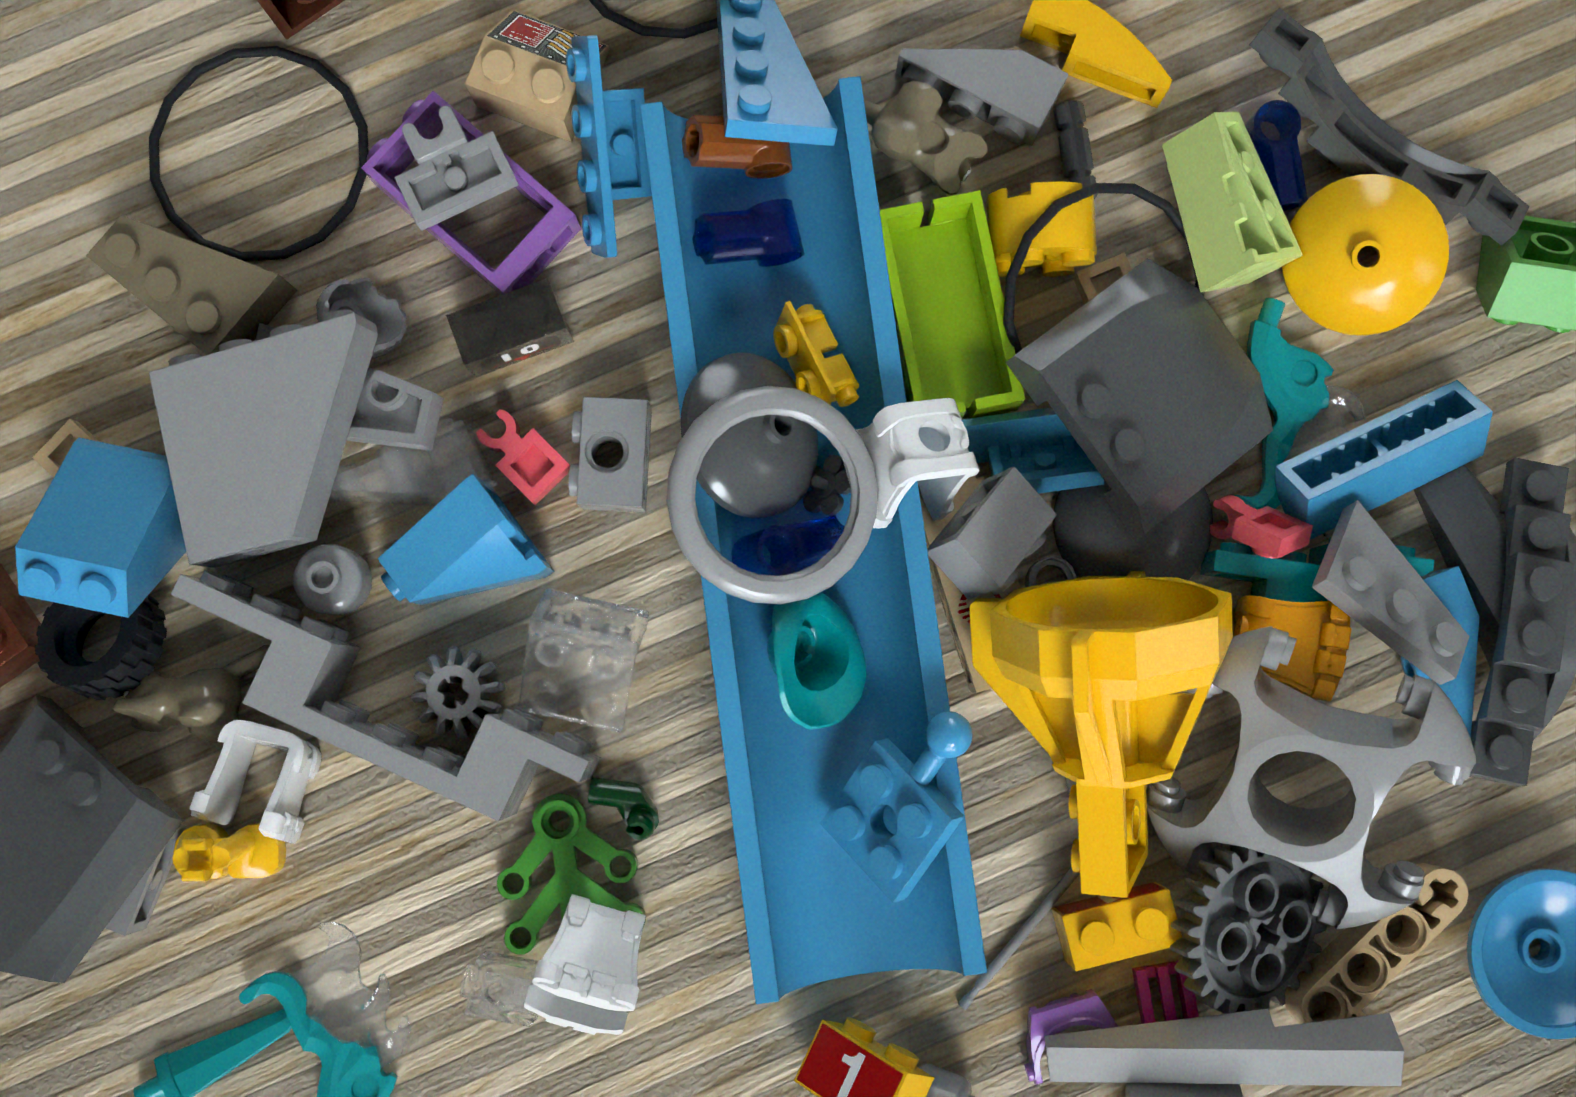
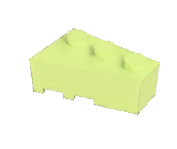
M1214 112L1162 144L1201 293L1249 284L1303 256L1239 112Z

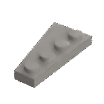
M259 322L255 341L270 337L269 332L274 328ZM368 367L346 441L432 451L444 398L430 390Z

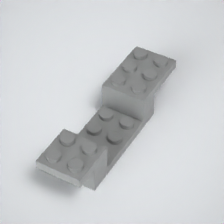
M204 570L201 578L180 574L171 592V595L272 641L242 702L243 704L496 821L517 814L539 764L577 782H581L593 776L601 757L590 752L593 745L592 742L568 731H563V733L556 732L555 735H551L541 730L544 723L542 719L517 708H514V710L505 708L504 713L486 714L466 756L441 745H438L436 749L427 746L425 748L416 743L419 737L417 733L390 722L388 726L378 723L373 724L367 721L370 715L369 711L343 700H340L339 704L335 703L361 649L360 646L347 641L350 631L323 619L317 621L304 616L303 620L298 617L302 609L275 597L269 599L256 593L251 597L250 595L254 587L223 574L221 577Z

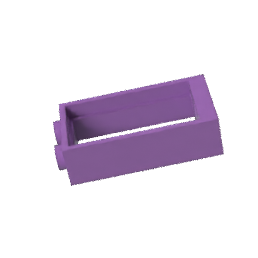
M434 91L425 100H418L407 109L400 127L389 138L379 140L370 149L367 155V162L361 167L370 180L412 218L413 215L398 184L394 182V177L400 175L415 159L402 133L404 124L412 123L423 138L434 139L443 129L439 109L442 106H449L454 111L469 142L484 135ZM504 153L519 184L514 188L540 209L545 216L496 269H493L441 222L426 230L512 305L581 230L576 215Z

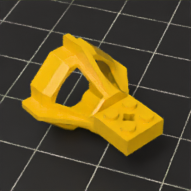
M1130 571L1127 576H1086L1014 589L1005 598H977L970 604L969 608L973 667L1050 755L1055 772L1076 782V785L1073 784L1069 793V815L1071 819H1078L1079 837L1075 838L1072 844L1071 866L1073 872L1080 873L1081 894L1127 898L1148 856L1146 785L1171 779L1180 761L1218 669L1233 638L1232 593L1178 577H1146L1145 571ZM1195 688H1197L1195 694H1194V693H1176V692H1181V691H1185V690H1190V689H1195Z

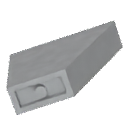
M335 310L323 314L320 317L321 322L306 327L297 324L279 326L269 332L270 337L254 342L248 339L228 341L219 345V352L206 356L200 354L176 356L168 361V367L149 372L189 565L217 568L317 540L378 337L375 323L354 313L352 310Z

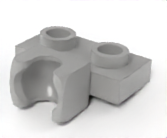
M442 106L439 109L443 129L441 134L434 139L423 138L412 123H406L402 127V133L419 166L394 178L421 231L519 185L494 132L491 131L469 142L454 111L449 106Z

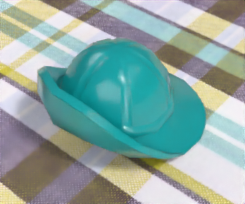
M822 592L805 600L774 604L772 630L767 639V652L773 671L777 675L779 696L784 711L795 723L807 729H819L837 724L853 710L861 699L867 676L865 657L855 628L838 604Z

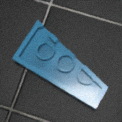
M717 0L725 137L834 146L838 128L775 0Z

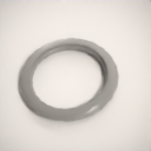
M763 386L740 390L715 402L693 421L676 448L668 473L666 501L671 527L682 552L703 578L723 592L752 603L785 604L808 599L832 587L852 569L868 544L876 520L878 487L874 464L860 434L842 413L823 399L796 388ZM769 414L793 417L810 424L824 434L838 450L847 469L851 488L850 513L843 533L833 548L817 563L799 572L780 576L756 574L739 568L723 557L708 540L699 521L695 501L697 475L703 458L714 441L731 426L748 418Z

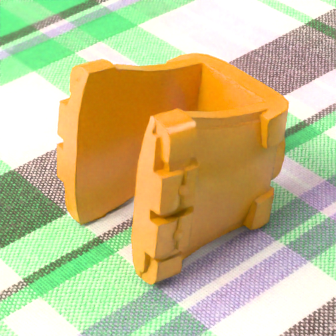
M1244 596L1238 599L1233 636L1250 630L1272 626L1273 628L1288 632L1290 637L1297 639L1287 666L1279 663L1276 671L1261 666L1262 670L1271 678L1315 700L1330 702L1340 679L1343 678L1347 659L1346 652L1349 649L1352 630L1350 627V616L1329 600L1290 602L1261 596Z

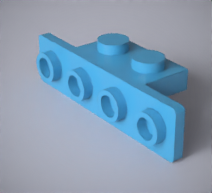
M597 35L573 36L571 39L572 48H569L566 54V66L571 82H575L577 105H573L571 117L573 131L577 138H581L583 160H579L577 163V180L580 190L586 193L588 212L582 218V232L584 241L587 246H591L593 254L604 258L617 257L613 200L652 196L640 104H645L644 88L603 90Z
M1052 407L961 420L968 433L969 452H974L977 463L989 462L992 476L1015 466L1038 494L1104 485V478Z

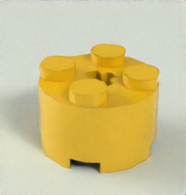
M1063 181L1030 183L1031 191L1023 192L1018 196L1008 198L1007 188L999 189L988 195L986 198L987 224L999 277H1006L1024 233L1055 200L1082 189V183ZM1094 194L1061 209L1032 240L1018 275L1024 274L1025 268L1042 267L1043 276H1065L1074 274V266H1085L1095 263L1094 256L1097 254Z

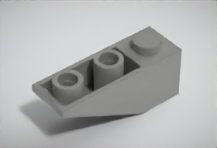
M902 49L898 57L895 75L902 78L903 84L919 81L931 85L938 90L942 100L948 102V107L959 116L967 119L977 117L994 126L995 132L1005 140L1013 143H1021L1023 141L1032 146L1060 95L1069 74L1024 50Z

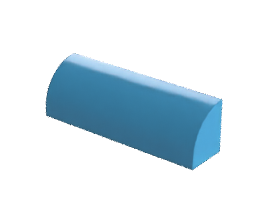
M1458 380L1444 385L1277 465L1275 469V484L1283 511L1287 515L1313 525L1311 540L1335 528L1343 508L1357 500L1368 512L1483 456L1493 411Z

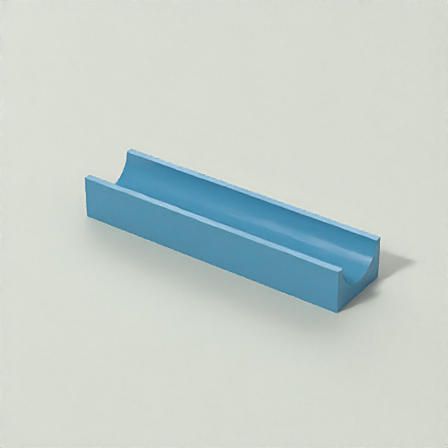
M861 76L838 79L835 88L823 98L838 128L834 146L790 143L793 169L785 175L767 179L750 178L746 176L744 169L692 167L690 161L684 158L682 139L688 119L671 113L665 108L663 102L640 104L680 418L685 393L694 376L709 362L728 354L745 352L765 357L779 365L796 382V376L787 358L780 356L773 338L774 328L787 301H791L795 310L805 304H813L815 310L823 312L838 343L836 350L822 353L824 358L843 353L859 383V388L856 390L859 395L857 401L846 407H839L837 401L831 403V406L842 413L856 430L863 429L872 424L874 417L881 409L906 402ZM817 430V466L823 468L828 456H840V454L829 439ZM696 481L695 501L699 521L708 540L723 557L739 568L753 573L780 576L799 572L817 563L833 548L843 533L850 513L851 493L848 495L840 494L843 497L844 504L839 513L834 516H828L822 510L818 513L807 511L803 505L804 496L795 506L781 514L766 518L739 516L716 503L698 481ZM918 481L904 495L891 523L886 528L872 529L868 544L852 569L832 587L822 591V593L838 604L855 628L864 653L867 673L861 699L842 721L833 726L807 729L795 723L783 709L779 696L777 675L773 671L767 652V639L772 630L774 604L752 603L723 592L701 576L756 1004L778 1002L785 994L811 984L866 973L909 969L949 970L958 972L963 976L987 973L965 817L908 897L892 903L820 824L875 740L888 738L915 764L928 746L926 741L928 723L937 714L950 711ZM957 757L947 758L931 782L965 816ZM887 805L883 812V821L887 830L895 835L898 829L897 815Z

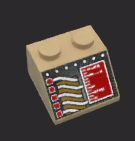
M512 10L484 36L465 81V86L476 107L572 143L575 133L573 131L571 114L573 105H577L575 82H571L568 76L566 54L567 50L572 48V37L582 35ZM598 42L602 70L610 48L609 45Z

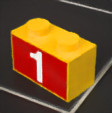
M1156 882L1132 887L1127 898L1099 895L1051 908L1064 960L1075 971L1167 949L1175 941L1182 938L1181 931L1171 927V922L1178 919L1170 889Z
M847 1017L844 1024L822 1019L794 1081L817 1097H926L934 1077L917 1067L918 1056L893 1043H889L886 1048L874 1040L877 1032L873 1028L859 1020Z

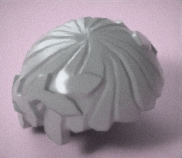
M358 278L350 282L347 279H339L330 283L317 299L318 323L321 322L320 317L323 314L344 309L352 310L354 313L375 323L378 337L371 359L388 354L401 343L407 329L405 323L406 314L400 309L401 302L397 298H387L385 294L378 293L376 287L372 286L373 283L368 278Z

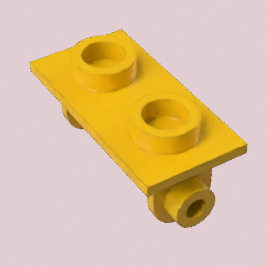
M791 301L785 302L774 328L773 338L778 353L781 357L787 358L796 376L797 389L819 397L830 405L837 401L839 407L853 404L859 398L856 391L859 388V383L843 353L824 358L822 354L836 350L838 345L823 312L815 310L813 304H805L795 310Z

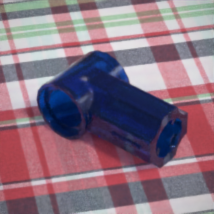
M1272 100L1262 105L1245 123V126L1283 211L1286 212L1301 207L1308 200L1297 140L1301 130V117L1298 110L1292 104L1283 100ZM1261 122L1274 124L1280 134L1279 140L1267 138L1262 133Z
M775 199L762 202L750 207L748 210L703 213L695 219V231L692 237L696 256H700L705 265L757 260L758 266L771 267L795 261L805 255L793 203L790 199Z
M836 515L784 526L773 525L740 537L734 544L731 553L732 563L739 568L762 575L780 576L799 572L817 563L833 548L843 533L845 526L838 521ZM763 544L770 553V564L767 563L763 556Z

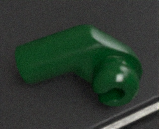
M592 777L589 787L588 804L616 807L627 825L626 832L630 837L636 840L649 838L658 826L659 817L657 808L644 788L637 783Z

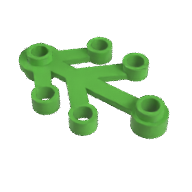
M559 793L544 798L537 805L533 813L532 825L536 834L515 864L503 870L497 879L498 891L504 898L509 900L520 899L529 892L532 886V873L550 851H553L555 874L524 916L512 923L504 935L506 947L512 953L519 955L530 952L537 945L540 929L559 904L563 919L571 894L588 898L591 903L619 911L630 910L645 915L644 910L638 904L623 903L579 870L575 847L602 864L606 876L615 883H625L634 877L638 870V860L635 854L627 849L617 850L586 827L587 814L585 808L575 797ZM562 810L569 815L570 824L566 830H557L553 827L551 817L555 811ZM623 856L630 861L631 870L629 874L619 876L614 873L612 861L615 857ZM509 873H518L522 876L524 886L520 892H512L507 888L505 880ZM524 927L529 930L531 934L529 945L520 946L513 940L515 928Z

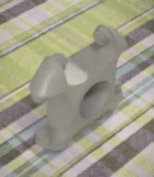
M1268 626L1233 636L1206 697L1211 698L1213 694H1221L1225 690L1230 692L1239 702L1242 714L1240 743L1231 761L1212 790L1201 799H1186L1185 790L1174 777L1148 784L1146 790L1147 812L1150 821L1171 858L1184 873L1187 871L1201 877L1202 874L1198 865L1200 860L1215 864L1214 849L1211 848L1213 842L1241 846L1279 857L1311 871L1332 883L1327 891L1323 889L1318 890L1311 915L1318 917V921L1334 926L1336 930L1378 921L1413 904L1419 899V894L1424 884V871L1416 864L1404 860L1386 864L1384 870L1373 867L1366 859L1364 848L1371 822L1391 788L1409 767L1418 762L1428 761L1429 765L1435 770L1434 774L1439 779L1453 785H1462L1464 780L1469 778L1476 764V755L1462 717L1449 697L1433 679L1429 680L1417 675L1413 677L1404 675L1395 702L1402 704L1401 713L1410 716L1407 719H1391L1331 707L1271 678L1262 670L1261 666L1276 671L1279 663L1288 665L1297 640L1290 637L1288 632ZM1197 688L1187 691L1195 694ZM1293 751L1319 754L1337 764L1351 781L1352 787L1345 797L1330 806L1314 809L1294 807L1272 796L1261 783L1257 769L1261 764L1277 754Z

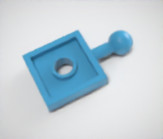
M946 711L937 714L930 720L926 728L928 746L915 764L888 738L875 740L820 823L892 903L908 897L965 817L931 782L947 758L961 756L971 745L973 737L971 725L959 713ZM887 805L897 815L898 829L895 835L887 830L883 821V812Z

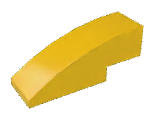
M1088 0L1032 1L1020 37L1068 54L1062 71L1069 74L1068 76L1158 108L1170 88L1172 79L1155 56L1130 30L1102 8Z

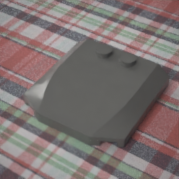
M1148 258L1005 362L1037 406L1045 401L1050 404L1110 487L1109 490L1102 494L1134 539L1145 535L1273 431L1261 376L1199 289Z
M37 694L0 742V971L47 982L65 983L184 820L149 788L134 785L79 734L83 727L51 698Z

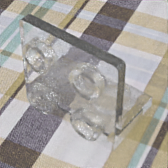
M546 588L530 618L518 704L519 709L610 731H622L626 718L636 655L647 630L650 611Z

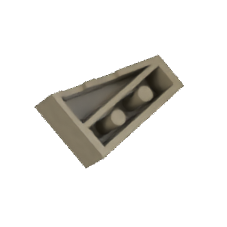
M123 215L115 221L86 255L205 355L219 352V345L228 341L248 339L253 342L256 339L259 322L268 325L297 291L295 287L277 273Z

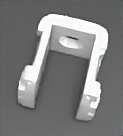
M953 398L890 405L881 409L874 417L873 423L868 427L856 430L862 437L873 461L877 481V513L873 528H886L891 523L901 500L916 481H918L923 500L933 521L945 518L954 509L953 499L960 487L969 477L977 475L980 471L974 452H969L968 433L961 421L960 412Z
M233 720L229 722L219 734L217 741L224 743L209 782L205 790L195 792L189 808V810H192L191 816L221 825H227L234 821L247 771L257 743L288 752L273 793L264 810L259 830L263 836L296 844L304 826L303 819L299 817L303 796L308 780L314 779L315 774H318L321 765L320 750L299 736L281 729L246 720Z
M571 894L557 935L542 960H539L532 980L533 984L529 986L524 1008L546 1018L545 1021L566 1028L571 1026L574 1027L573 1030L593 1035L595 1033L620 1035L626 1023L628 1015L626 1011H634L640 991L637 987V959L646 915L630 910L627 912L591 903L588 898Z

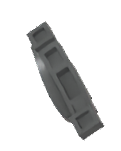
M1278 8L1249 46L1259 53L1260 58L1265 64L1273 69L1281 70L1290 77L1278 94L1287 100L1290 108L1296 114L1309 118L1317 124L1307 142L1316 148L1318 155L1324 161L1337 165L1349 176L1378 174L1403 180L1419 189L1431 200L1439 211L1445 225L1460 212L1467 218L1468 223L1475 231L1482 235L1490 236L1501 246L1517 233L1530 207L1503 186L1500 180L1490 171L1466 166L1439 156L1409 140L1386 124L1357 97L1341 77L1331 61L1323 39L1315 32L1304 28L1281 8Z
M1516 457L1506 463L1499 512L1505 514L1506 571L1503 603L1487 684L1476 720L1472 721L1471 741L1476 755V764L1469 777L1516 787L1527 786L1533 740L1552 720L1563 703L1576 675V536L1570 528L1571 514L1563 513L1569 468Z

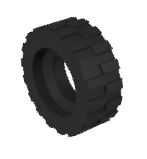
M148 595L129 618L119 616L121 618V625L114 644L104 656L95 662H90L82 656L85 638L95 622L107 613L54 602L50 607H47L43 614L42 624L37 629L36 636H38V642L35 645V654L39 656L40 662H38L41 671L48 674L47 678L53 683L88 699L91 697L95 700H106L107 697L118 698L123 696L124 692L129 689L134 690L141 684L140 681L146 675H150L155 668L154 664L157 658H160L164 649L162 647L163 640L167 635V628L164 627V620H166L164 611L159 609V602L154 597Z

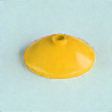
M1378 174L1355 175L1337 180L1309 197L1296 212L1289 224L1303 256L1282 266L1286 287L1294 302L1310 319L1335 332L1349 335H1372L1397 328L1418 315L1430 303L1445 277L1449 260V240L1444 221L1431 200L1419 189L1403 180ZM1365 246H1373L1378 253L1377 261L1369 267L1361 266L1357 260L1358 252Z

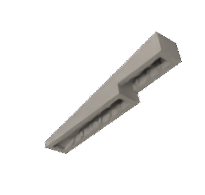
M1269 1009L1044 1036L1050 1082L1401 1086L1404 1049L1390 1013L1274 1027Z

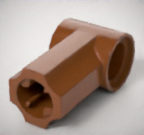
M693 115L686 121L685 134L682 139L684 158L690 161L692 167L744 169L746 176L756 179L779 177L793 169L789 142L725 137L724 117Z

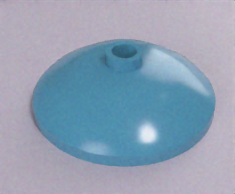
M1557 869L1525 871L1497 885L1484 898L1476 910L1467 939L1468 967L1473 983L1483 1001L1504 1022L1525 1033L1541 1038L1569 1039L1576 1037V874ZM1537 938L1541 948L1539 953L1532 957L1529 953V945L1532 940Z

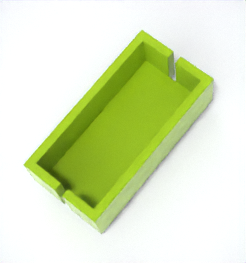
M981 191L933 199L927 217L929 225L920 227L924 214L922 202L881 209L880 218L907 402L953 398L961 418H963L966 410H968L969 418L1017 411L1025 401L1023 386L1005 363L1016 354L1003 324L1004 298Z

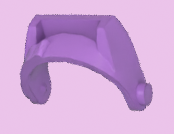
M1092 989L1086 990L1085 995L1072 993L1070 997H1062L1050 1001L1042 1008L1037 1009L1036 1006L1029 1007L1027 1019L1028 1033L1026 1037L1029 1063L1024 1064L1029 1082L1034 1081L1035 1085L1043 1083L1040 1060L1046 1047L1044 1036L1055 1035L1069 1027L1090 1025L1101 1029L1118 1027L1101 999Z

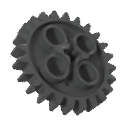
M1230 845V850L1216 846L1214 848L1215 864L1200 860L1198 865L1202 874L1201 879L1197 881L1186 878L1185 880L1187 887L1192 892L1190 899L1182 898L1176 900L1175 904L1183 909L1185 914L1184 918L1171 922L1172 928L1182 932V938L1170 945V948L1184 957L1174 968L1177 972L1187 976L1183 986L1197 994L1196 1000L1223 1014L1269 1009L1270 1000L1283 1006L1286 1004L1284 989L1289 987L1297 991L1300 986L1297 978L1300 970L1306 973H1312L1313 971L1311 964L1307 961L1309 953L1316 954L1322 951V947L1313 940L1315 934L1326 931L1327 926L1317 922L1316 916L1311 915V910L1315 900L1314 897L1319 889H1323L1324 885L1322 882L1311 879L1314 874L1311 871L1279 857L1236 845Z

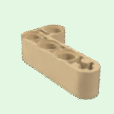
M1426 863L1416 864L1425 873L1419 899L1411 907L1408 906L1378 921L1357 927L1345 928L1310 963L1313 968L1312 973L1302 971L1297 975L1300 982L1298 990L1287 987L1285 1005L1291 1017L1298 1024L1366 1016L1362 1010L1462 912L1467 904L1469 895L1467 884L1463 878L1453 870ZM1432 881H1436V882L1434 883L1433 887H1432V888H1433V890H1432V889L1429 887V885H1430V883H1431ZM1434 892H1435L1437 895H1436V897H1435L1433 900H1431V898H1432V896H1433V894H1434ZM1399 915L1403 924L1402 932L1398 938L1389 941L1386 933L1387 924L1393 917ZM1361 953L1365 962L1364 969L1359 976L1350 979L1347 973L1348 962L1353 956ZM1324 992L1326 996L1324 1010L1319 1015L1310 1017L1308 1013L1309 1000L1313 995Z

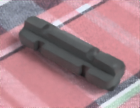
M1077 100L1060 103L1055 109L1054 116L1056 129L1061 131L1058 141L1064 177L1069 178L1068 182L1082 183V188L1096 183V177L1090 175L1094 165L1088 129L1083 127L1084 122H1086L1084 105L1081 101ZM1098 193L1094 194V200L1097 197Z

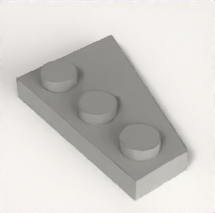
M1357 500L1343 508L1312 588L1439 685L1456 679L1470 636L1362 504Z

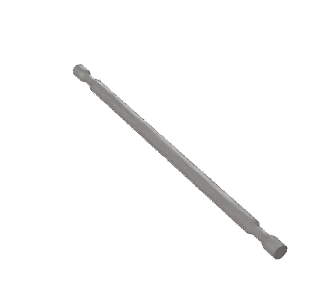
M1072 867L1067 871L986 968L987 973L981 974L970 992L960 999L958 1004L964 1010H967L978 992L988 985L1080 873L1073 872Z

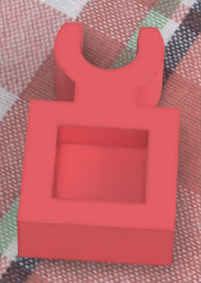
M499 409L496 414L506 425L504 435L494 439L481 428L476 432V435L480 442L490 450L506 454L495 466L536 505L569 473L570 464L534 428L521 438L520 427L516 419L507 411Z

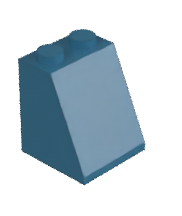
M79 437L72 444L15 546L19 595L129 618L186 553L166 455Z

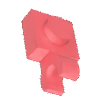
M1226 495L1213 502V506L1223 510L1229 519V523L1221 520L1210 525V534L1218 539L1232 537V539L1250 546L1255 554L1271 559L1281 558L1309 545L1313 528L1311 524L1269 506L1257 510L1245 504L1242 499L1234 495Z

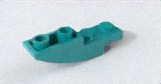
M1223 542L1220 545V550L1216 549L1205 554V559L1201 564L1200 575L1252 582L1251 596H1261L1290 602L1328 601V599L1314 590L1312 585L1329 543L1311 548L1309 550L1308 563H1306L1307 554L1292 552L1281 558L1271 559L1253 555L1251 547L1246 544ZM1395 545L1421 577L1434 570L1435 560L1415 557V548Z

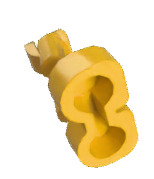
M260 823L246 825L231 836L216 824L195 825L184 830L176 840L173 864L180 873L181 881L183 882L208 881L228 874L233 878H264L276 874L284 867L286 861L285 842L263 836L259 830Z

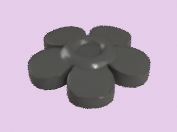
M830 455L826 458L823 468L816 467L815 474L811 478L810 488L812 490L808 491L803 498V505L807 511L818 513L822 510L824 514L834 516L842 509L844 500L840 494L848 495L851 493V488L844 462L840 456Z

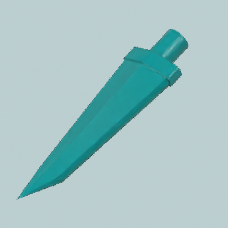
M281 1009L171 1053L166 1052L156 1057L154 1064L157 1076L134 1087V1097L195 1096L290 1032L292 1027L285 1010Z

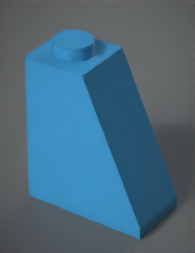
M474 474L463 480L377 558L387 571L381 575V579L392 595L400 602L406 598L409 602L418 605L546 578L554 572L495 490Z

